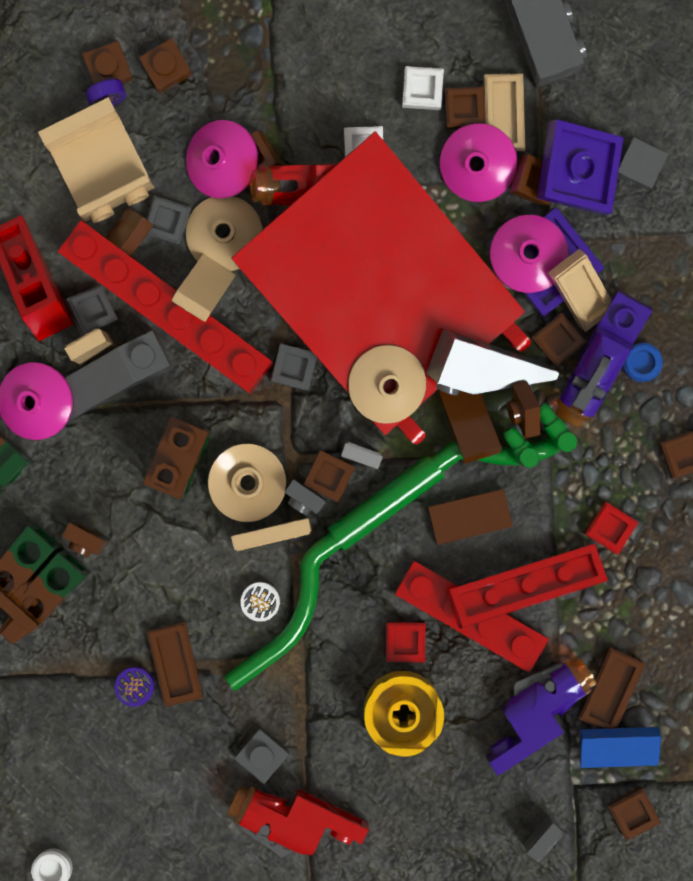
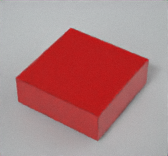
M604 501L583 534L618 555L639 522Z
M386 621V662H425L426 623Z

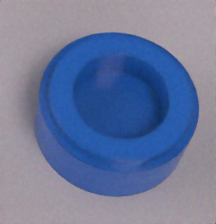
M639 343L633 345V350L622 369L629 379L635 382H647L658 376L662 369L663 359L655 346L648 343Z

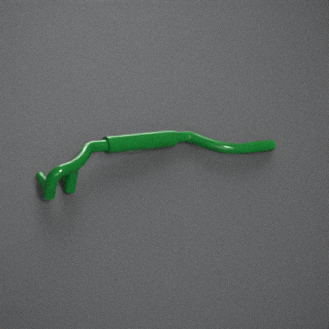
M543 403L540 405V421L543 423L544 430L549 435L548 437L530 444L523 438L517 428L511 427L503 433L504 439L510 447L501 446V453L477 461L496 465H523L532 468L539 461L549 458L560 451L570 452L574 450L577 446V438L570 432L562 419L556 416L550 406ZM456 441L448 444L432 457L427 454L389 484L328 527L330 533L307 550L300 564L299 597L291 620L278 636L224 676L234 691H237L284 656L304 635L312 620L317 604L319 567L321 563L342 548L344 551L349 549L445 477L443 472L462 459Z

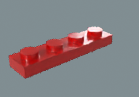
M592 544L452 588L447 591L459 629L602 584L608 581L596 545Z
M413 560L394 593L396 596L530 673L549 640L547 637L507 614L459 629L447 594L448 590L459 586Z

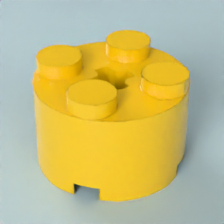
M395 671L377 679L369 689L364 702L365 726L373 741L387 753L396 756H413L424 751L440 735L444 724V709L440 697L430 681L414 672ZM406 704L409 711L414 713L408 714L406 721H399L398 714L393 713V711H398L401 705Z

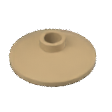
M235 196L223 199L210 197L201 202L192 211L186 225V241L191 254L197 261L204 254L232 272L240 268L233 262L231 257L262 231L263 228L257 212L246 201ZM221 225H227L231 229L230 235L226 238H219L216 235V230Z
M394 345L376 346L364 352L352 366L348 379V391L353 405L363 416L378 423H395L409 417L421 404L426 390L425 372L419 360L406 349ZM388 379H394L396 382V389L391 393H386L383 390V384Z
M254 444L233 446L220 454L211 467L208 478L210 497L218 510L233 520L241 522L261 520L273 513L284 498V492L286 491L284 468L279 459L264 447ZM246 475L252 476L256 482L255 487L249 491L241 486V480Z

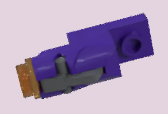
M619 289L617 290L582 350L579 362L557 400L559 405L555 411L557 416L579 428H582L586 421H591L633 350V343L651 315L652 307Z
M580 657L572 662L568 659L562 664L556 663L514 682V695L507 700L502 711L518 735L513 739L510 736H505L490 747L492 753L486 756L497 776L564 733L553 716L559 714L561 717L579 699L591 692L589 688L597 684Z

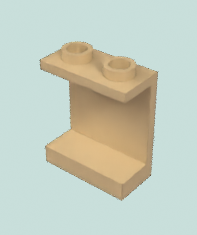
M109 97L38 132L45 147L51 152L78 207L76 210L79 216L85 222L91 219L93 223L103 221L114 214L113 208L127 202L128 206L135 205L149 197L148 191L154 189L152 181Z

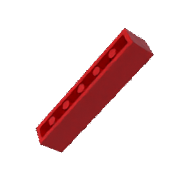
M83 221L78 223L57 251L250 395L272 367L273 362L212 316H209L206 322L202 321L171 301L177 292L174 288Z

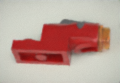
M338 163L261 166L260 170H252L250 192L253 202H261L263 206L291 205Z
M240 786L226 814L234 818L233 823L242 826L241 829L280 857H285L293 851L302 855H313L326 827L332 830L331 836L346 844H352L353 840L362 844L369 831L368 821L299 788L291 805H288L285 798L263 793L251 786L249 790Z

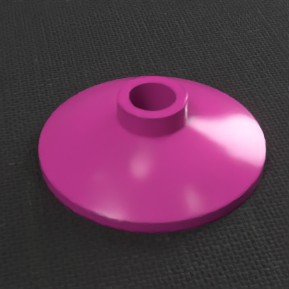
M228 120L213 121L200 128L193 136L186 154V167L190 180L200 192L213 198H230L242 192L252 181L258 165V151L252 135L240 124ZM218 151L220 155L219 161L213 164V155Z
M482 123L470 124L455 131L444 144L440 156V170L448 188L460 198L472 202L492 200L505 192L513 182L518 165L517 153L510 138L500 129ZM474 156H480L484 160V167L481 171H475L470 166V161Z
M522 215L507 221L495 234L490 247V261L498 279L510 289L521 293H536L551 287L554 283L548 272L568 258V245L561 230L550 220L537 215ZM528 245L536 247L538 251L537 257L535 259H528L524 255V247Z
M26 363L11 370L3 379L0 386V415L7 427L18 436L30 440L46 439L60 432L69 421L73 409L72 391L65 377L57 369L44 363ZM28 395L32 396L35 400L33 409H29L25 404V399Z

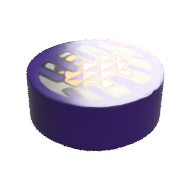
M107 79L90 86L85 93L89 106L108 97L112 104L116 105L127 96L122 81L118 79Z
M140 666L126 668L118 675L115 681L117 698L123 704L131 707L145 704L152 697L155 690V681L152 674Z

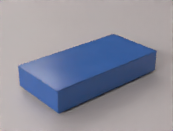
M659 727L580 729V768L658 766L661 743Z

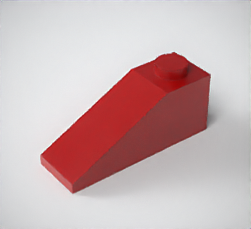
M23 215L0 225V265L22 320L38 341L74 325L64 304L62 294Z

